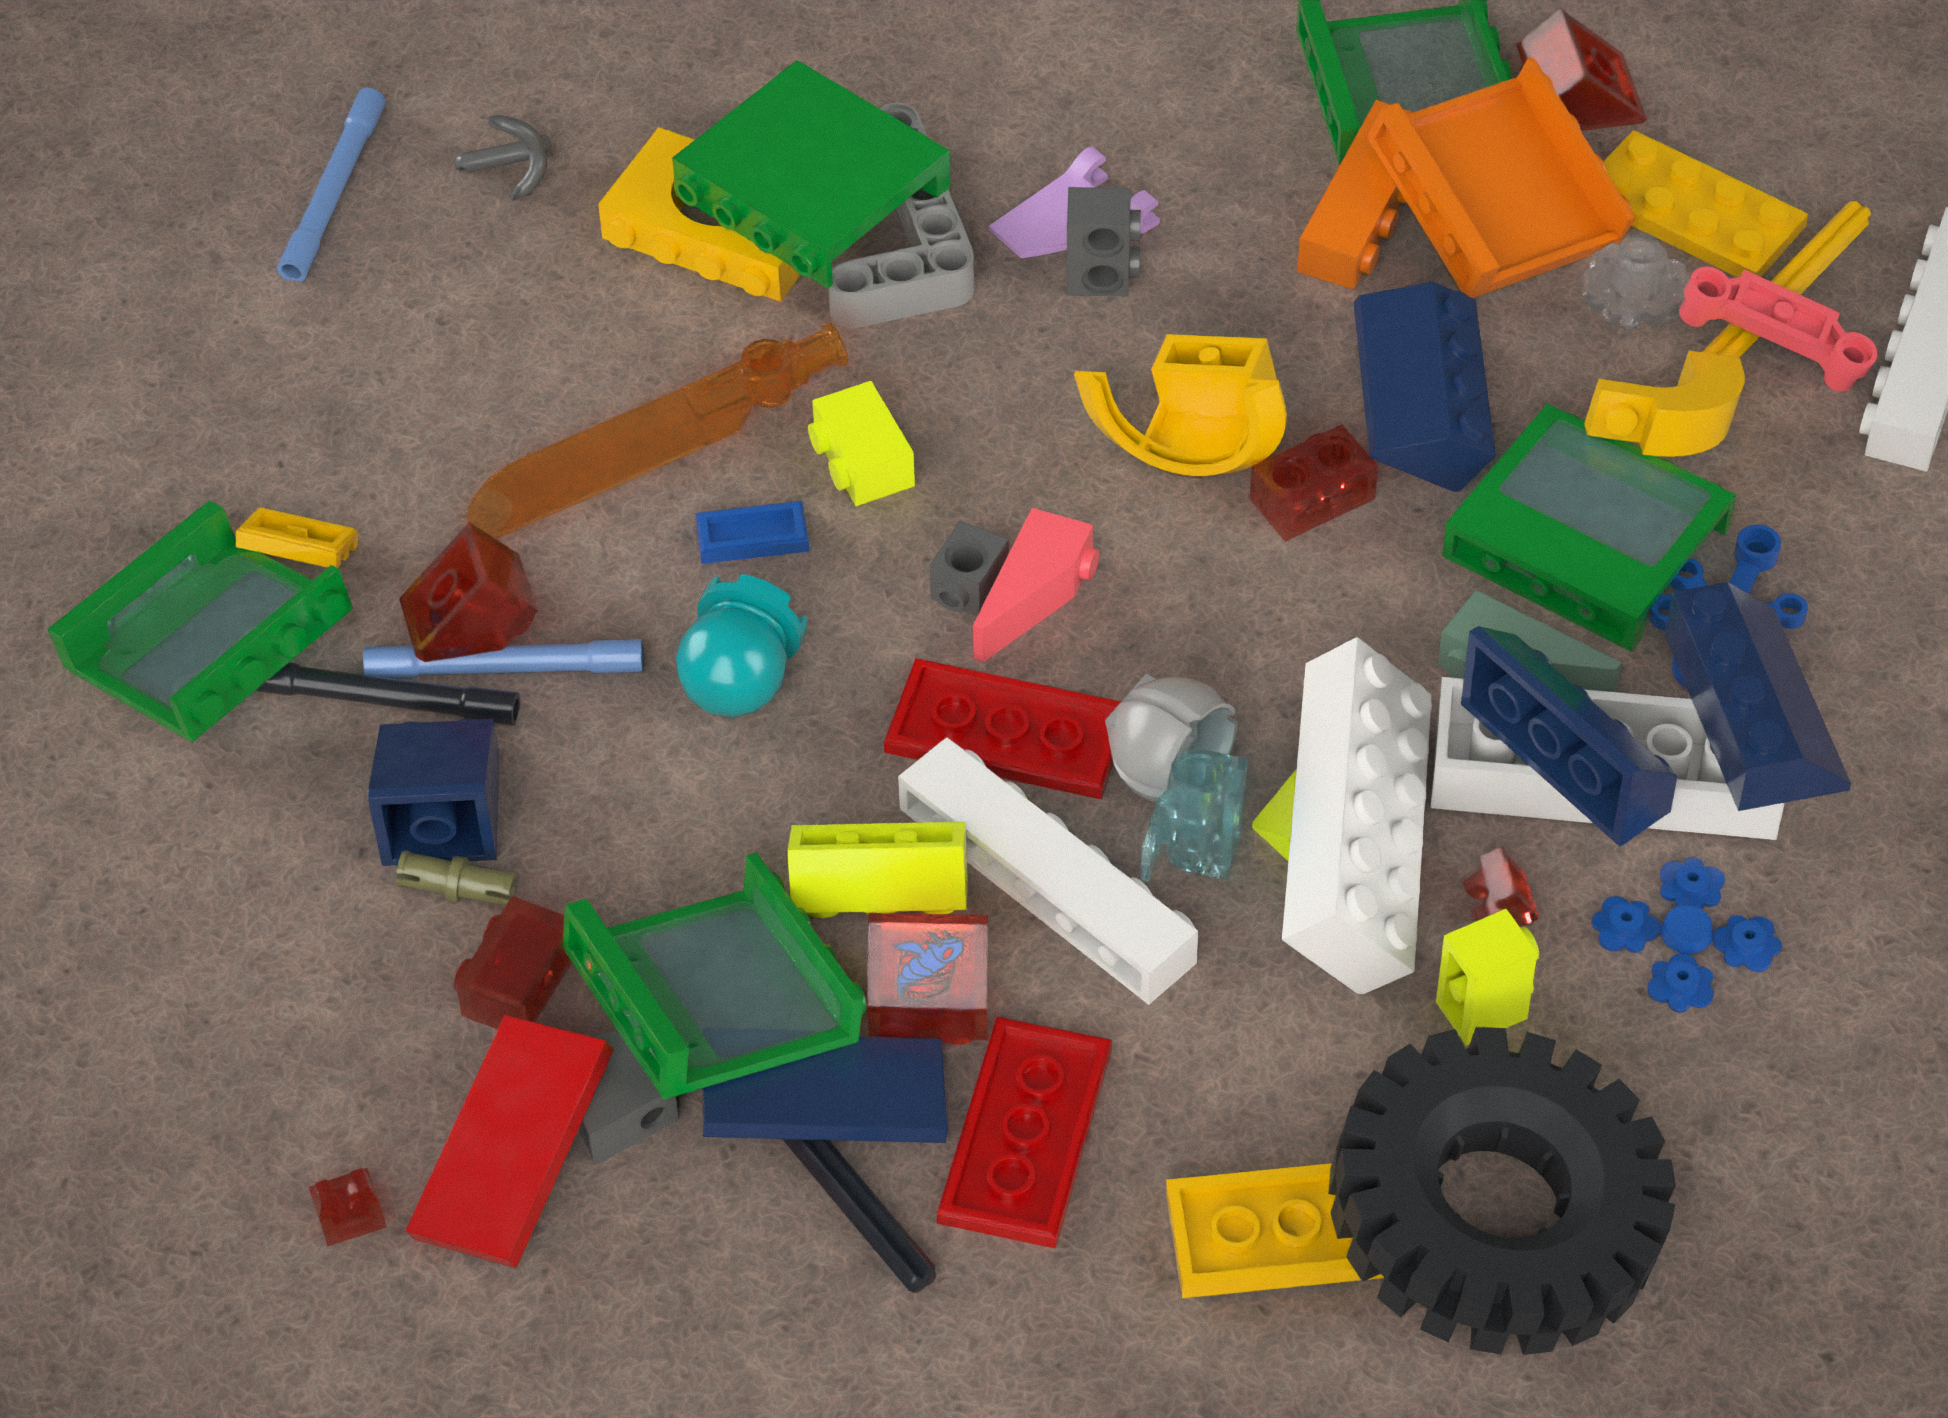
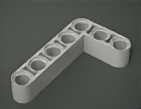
M899 102L889 103L880 108L927 136L920 116L912 106ZM920 188L896 208L911 247L844 261L832 268L833 285L828 288L830 317L836 324L846 328H859L957 307L972 299L975 292L974 253L949 189L936 198Z

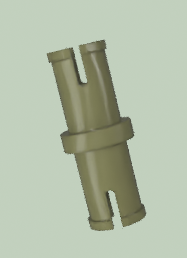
M404 850L400 856L396 872L402 874L396 877V886L445 894L447 901L459 903L461 898L511 908L517 890V885L513 884V882L516 883L518 880V873L516 871L509 872L469 864L467 857L457 855L452 860Z

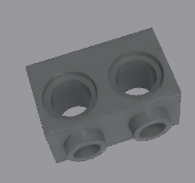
M1068 187V296H1129V278H1139L1140 247L1130 246V241H1140L1141 210H1130L1131 188Z

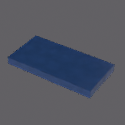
M703 1032L702 1034L714 1054L721 1060L734 1059L812 1036ZM859 1037V1042L702 1088L703 1137L946 1143L948 1125L941 1039Z

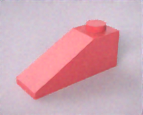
M1035 508L1031 509L973 624V658L975 660L985 662L1073 599L1083 579L1092 580L1100 557L1099 549L1093 548L1092 524Z

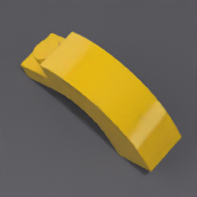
M1689 350L1676 387H1652L1598 378L1584 423L1588 436L1639 443L1642 454L1650 456H1687L1710 450L1722 442L1728 434L1745 383V374L1741 360L1736 357Z

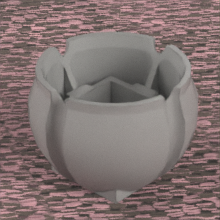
M1145 674L1105 720L1113 763L1121 780L1134 793L1151 803L1169 805L1175 809L1190 807L1203 797L1204 792L1200 786L1201 783L1207 781L1214 784L1226 765L1235 742L1238 722L1230 717L1234 716L1235 708L1225 702L1212 687L1199 680L1180 676L1156 679Z

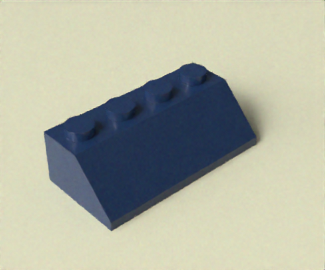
M1435 282L1359 295L1354 301L1369 457L1450 491L1460 492L1496 456L1476 300L1461 291H1454Z
M1728 582L1673 592L1665 637L1737 810L1743 811L1849 791L1851 786L1849 777L1775 609Z
M1477 626L1469 631L1461 705L1619 847L1671 812L1678 776L1662 757L1653 755L1632 737L1629 729L1621 721L1612 719L1591 700L1588 693L1581 686L1572 684L1551 665L1548 658L1541 651L1532 649L1516 634Z

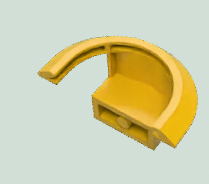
M1167 334L1151 368L1160 402L1145 435L1133 427L1118 409L1111 393L1106 372L1075 371L1074 373L1084 408L1104 435L1145 463L1171 473L1188 476H1210L1248 469L1270 456L1279 445L1287 424L1286 406L1280 382L1276 377L1267 338Z

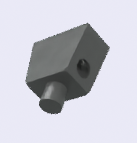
M617 1030L590 1036L606 1040L614 1049L578 1129L594 1165L609 1159L679 1119L676 1096L663 1100Z

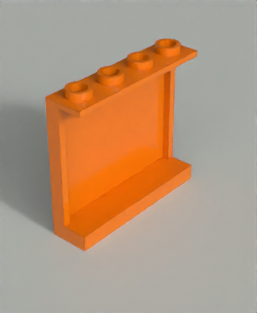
M1534 57L1526 60L1516 78L1407 115L1399 102L1380 109L1367 135L1368 140L1459 289L1470 298H1476L1617 246L1621 243L1636 219L1628 200L1620 194L1606 172L1603 160L1594 153L1582 134L1577 119L1568 112L1556 93L1551 78L1544 74Z

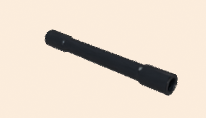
M293 662L286 664L255 690L288 696L302 694L462 716L465 719H494V723L513 726L516 723L520 710L519 692L474 686L461 688L302 667Z

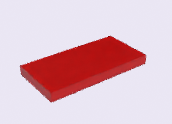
M915 658L884 740V753L919 760L947 737L964 751L971 750L982 759L986 768L999 778L1102 800L1114 764L1105 720L1121 701Z
M504 1015L405 1231L413 1239L517 1268L614 1051L606 1040Z
M996 1016L938 1207L937 1224L1056 1249L1110 1059L1112 1039Z

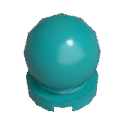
M740 574L736 583L721 582L719 576L714 577L708 583L697 603L698 618L680 639L676 655L677 676L689 700L707 713L731 719L758 712L771 701L782 687L787 659H791L800 649L807 633L808 620L805 615L798 618L788 607L792 597L787 592L768 581L746 574Z

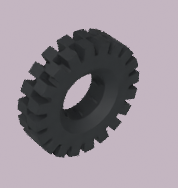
M1476 1027L1468 1049H1465L1456 1029L1429 1035L1422 1054L1410 1043L1387 1058L1382 1074L1373 1070L1359 1088L1354 1105L1350 1106L1330 1168L1328 1194L1336 1195L1330 1214L1337 1239L1353 1237L1346 1258L1362 1282L1379 1274L1384 1276L1377 1296L1380 1301L1399 1317H1402L1415 1303H1419L1427 1308L1420 1330L1448 1343L1457 1323L1471 1327V1350L1502 1354L1509 1334L1517 1335L1523 1355L1553 1352L1561 1331L1572 1346L1598 1335L1605 1318L1614 1324L1633 1305L1639 1290H1643L1670 1231L1676 1204L1670 1203L1669 1200L1676 1187L1672 1160L1658 1159L1665 1140L1652 1116L1631 1121L1640 1099L1620 1078L1600 1091L1596 1089L1594 1084L1602 1064L1577 1049L1563 1068L1552 1064L1551 1060L1556 1040L1526 1032L1519 1053L1509 1052L1506 1028ZM1490 1151L1512 1156L1536 1170L1549 1184L1557 1200L1554 1214L1560 1216V1220L1549 1229L1541 1228L1537 1235L1522 1238L1501 1237L1481 1231L1463 1220L1450 1207L1441 1191L1444 1174L1437 1170L1451 1159L1456 1161L1462 1154L1469 1152Z

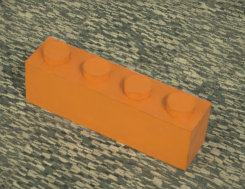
M1375 100L1300 237L1297 272L1354 290L1363 273L1371 275L1374 271L1381 250L1379 244L1382 238L1390 239L1399 219L1398 208L1401 203L1407 204L1367 138L1380 109L1391 104ZM1403 109L1406 115L1412 113V111Z

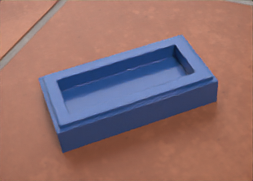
M803 501L695 513L702 564L809 552Z

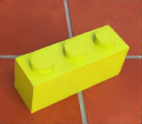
M965 821L791 826L787 850L790 898L797 908L804 909L807 915L811 917L828 918L837 915L839 912H864L869 916L885 917L897 911H923L928 915L941 916L950 914L954 910H966L968 871Z

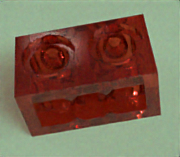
M1339 425L1322 434L1312 435L1303 443L1279 454L1270 455L1262 462L1253 465L1251 468L1250 501L1286 542L1375 500L1378 465L1369 457V454L1343 425Z

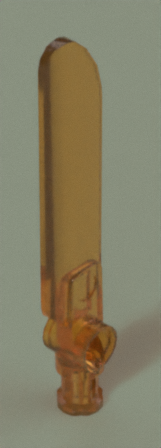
M826 323L820 326V332L795 343L791 339L782 342L774 339L754 341L743 350L741 361L508 464L489 477L472 497L466 511L469 528L477 537L486 540L500 538L734 435L742 429L753 406L757 405L762 408L782 406L791 399L794 389L809 382V376L833 365L837 367L848 365L847 351L840 334L832 323Z

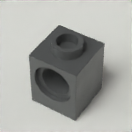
M959 521L930 564L931 599L938 601L944 608L950 611H964L978 616L1009 554V539Z

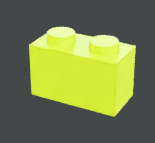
M872 381L812 400L814 423L808 425L812 446L818 455L826 453L829 458L830 475L835 487L839 491L846 489L855 506L915 486L914 452Z
M1507 909L1444 935L1436 1003L1453 1028L1456 1029L1466 1046L1470 1044L1476 1027L1508 1028L1528 1018L1531 994L1534 991L1533 979L1536 960L1539 958V949L1529 929L1519 927Z

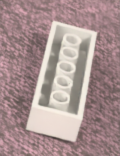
M1358 637L1307 662L1305 666L1282 940L1357 994H1365L1409 975L1415 969L1432 695L1421 684L1413 681L1391 664L1385 656L1377 653Z
M1442 677L1430 808L1592 823L1461 705L1464 679ZM1585 690L1599 708L1612 719L1621 721L1629 729L1632 737L1653 755L1662 757L1678 776L1671 812L1648 828L1770 840L1777 839L1784 803L1743 811L1737 810L1692 699Z

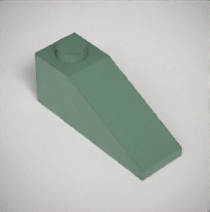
M1478 590L1474 591L1441 632L1438 666L1445 669L1453 678L1464 679L1469 631L1477 626L1516 634L1532 649L1541 651L1548 658L1551 665L1572 684L1581 686L1584 690L1617 692L1622 662Z

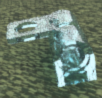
M1191 750L1176 757L1172 763L1170 788L1159 795L1144 838L1140 880L1150 882L1163 844H1166L1165 854L1169 862L1177 868L1228 880L1241 840L1248 758L1208 750Z

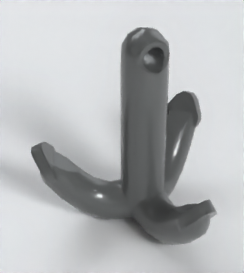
M504 115L490 116L488 124L492 128L514 135L522 141L465 152L456 156L454 164L459 171L468 170L472 172L529 160L528 170L509 195L511 200L514 201L530 194L543 178L547 167L546 152L551 148V140L547 135L539 134L535 128L519 119Z

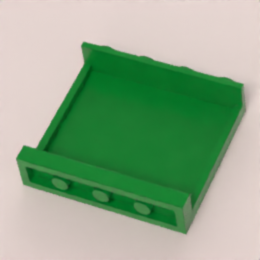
M798 60L789 65L672 157L676 195L685 204L697 207L716 219L724 228L734 230L753 242L764 253H771L792 266L801 276L809 277L827 289L833 285L832 261L920 188L938 198L951 187L949 149Z

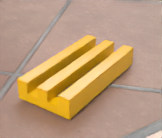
M262 507L258 508L236 530V547L326 568L330 565L339 568L341 560H346L349 557V551H355L358 545V530L355 528Z

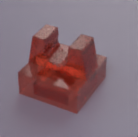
M1500 847L1480 856L1483 868L1463 881L1466 892L1473 899H1482L1488 896V899L1483 904L1471 909L1474 919L1478 921L1507 909L1519 927L1538 920V913L1525 872Z
M360 1168L351 1171L349 1174L328 1181L326 1179L309 1186L312 1202L327 1247L386 1228L384 1215L368 1168Z

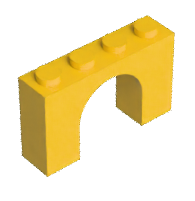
M658 127L599 202L602 238L609 240L616 247L631 248L651 255L661 263H673L693 270L708 280L718 279L743 288L753 296H765L781 302L800 274L792 266L771 253H764L753 242L734 230H728L723 226L701 224L687 218L680 212L685 203L676 195L672 157L695 139Z

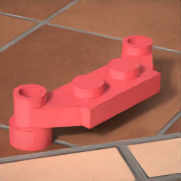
M1700 267L1692 273L1684 288L1685 299L1679 308V315L1686 324L1693 327H1701L1707 324L1709 320L1723 319L1814 360L1825 371L1823 378L1826 385L1834 391L1841 392L1851 389L1857 379L1867 375L1877 359L1876 346L1868 337L1856 332L1846 333L1837 321L1840 312L1747 270H1743L1740 277L1729 279L1717 268Z

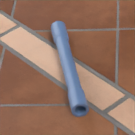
M362 88L359 90L344 122V130L297 230L292 233L278 262L277 271L282 278L300 282L305 280L320 248L322 235L365 142L372 135L386 105L385 97L378 90L373 88Z
M643 639L594 640L589 643L440 648H421L415 645L365 646L363 664L364 675L393 679L416 678L421 675L562 671L630 673L643 672L644 647Z

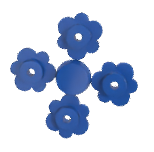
M1695 857L1687 858L1683 864L1675 861L1668 862L1661 868L1660 878L1663 884L1660 889V895L1667 901H1675L1676 905L1667 913L1661 927L1656 918L1648 915L1649 907L1647 904L1641 901L1629 903L1626 899L1619 896L1607 898L1603 902L1602 912L1595 913L1591 921L1592 927L1599 931L1598 941L1600 945L1606 950L1619 951L1625 947L1630 952L1638 953L1644 949L1646 941L1656 939L1659 933H1661L1665 944L1671 949L1680 952L1672 956L1669 963L1665 961L1654 963L1651 970L1653 978L1649 981L1647 988L1648 995L1654 1001L1660 1003L1668 1002L1670 1009L1678 1013L1687 1011L1689 1006L1695 1008L1707 1007L1713 1000V990L1709 986L1713 980V973L1706 967H1698L1695 958L1688 954L1705 950L1713 941L1715 948L1725 953L1724 960L1729 966L1740 967L1744 964L1751 971L1762 972L1770 967L1772 956L1778 955L1782 948L1781 941L1773 936L1775 930L1773 923L1764 917H1753L1747 920L1741 915H1734L1729 918L1727 926L1718 928L1713 934L1711 919L1702 909L1704 905L1714 907L1720 903L1721 893L1719 890L1724 885L1725 877L1719 869L1710 866L1704 867L1703 862Z

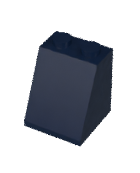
M466 718L458 721L422 723L409 721L401 724L380 725L368 787V802L382 866L398 865L404 850L452 860L455 855L467 857L468 861L497 860L499 747L494 719L476 720Z

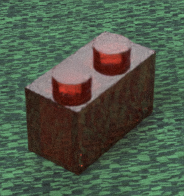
M512 896L500 915L495 914L489 920L484 930L482 943L472 959L466 958L457 970L454 979V989L457 991L461 1015L497 1030L504 1015L535 1022L572 964L563 950L564 915Z

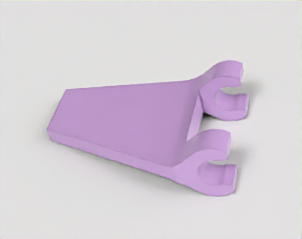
M1093 146L1086 148L1077 156L1062 176L990 224L989 231L1020 258L1067 250L1068 187L1095 188L1108 179V174L1098 166L1106 161V157ZM1145 190L1136 193L1131 198L1130 210H1141L1140 234L1147 232L1160 223V218L1151 212L1152 209L1158 206V201Z

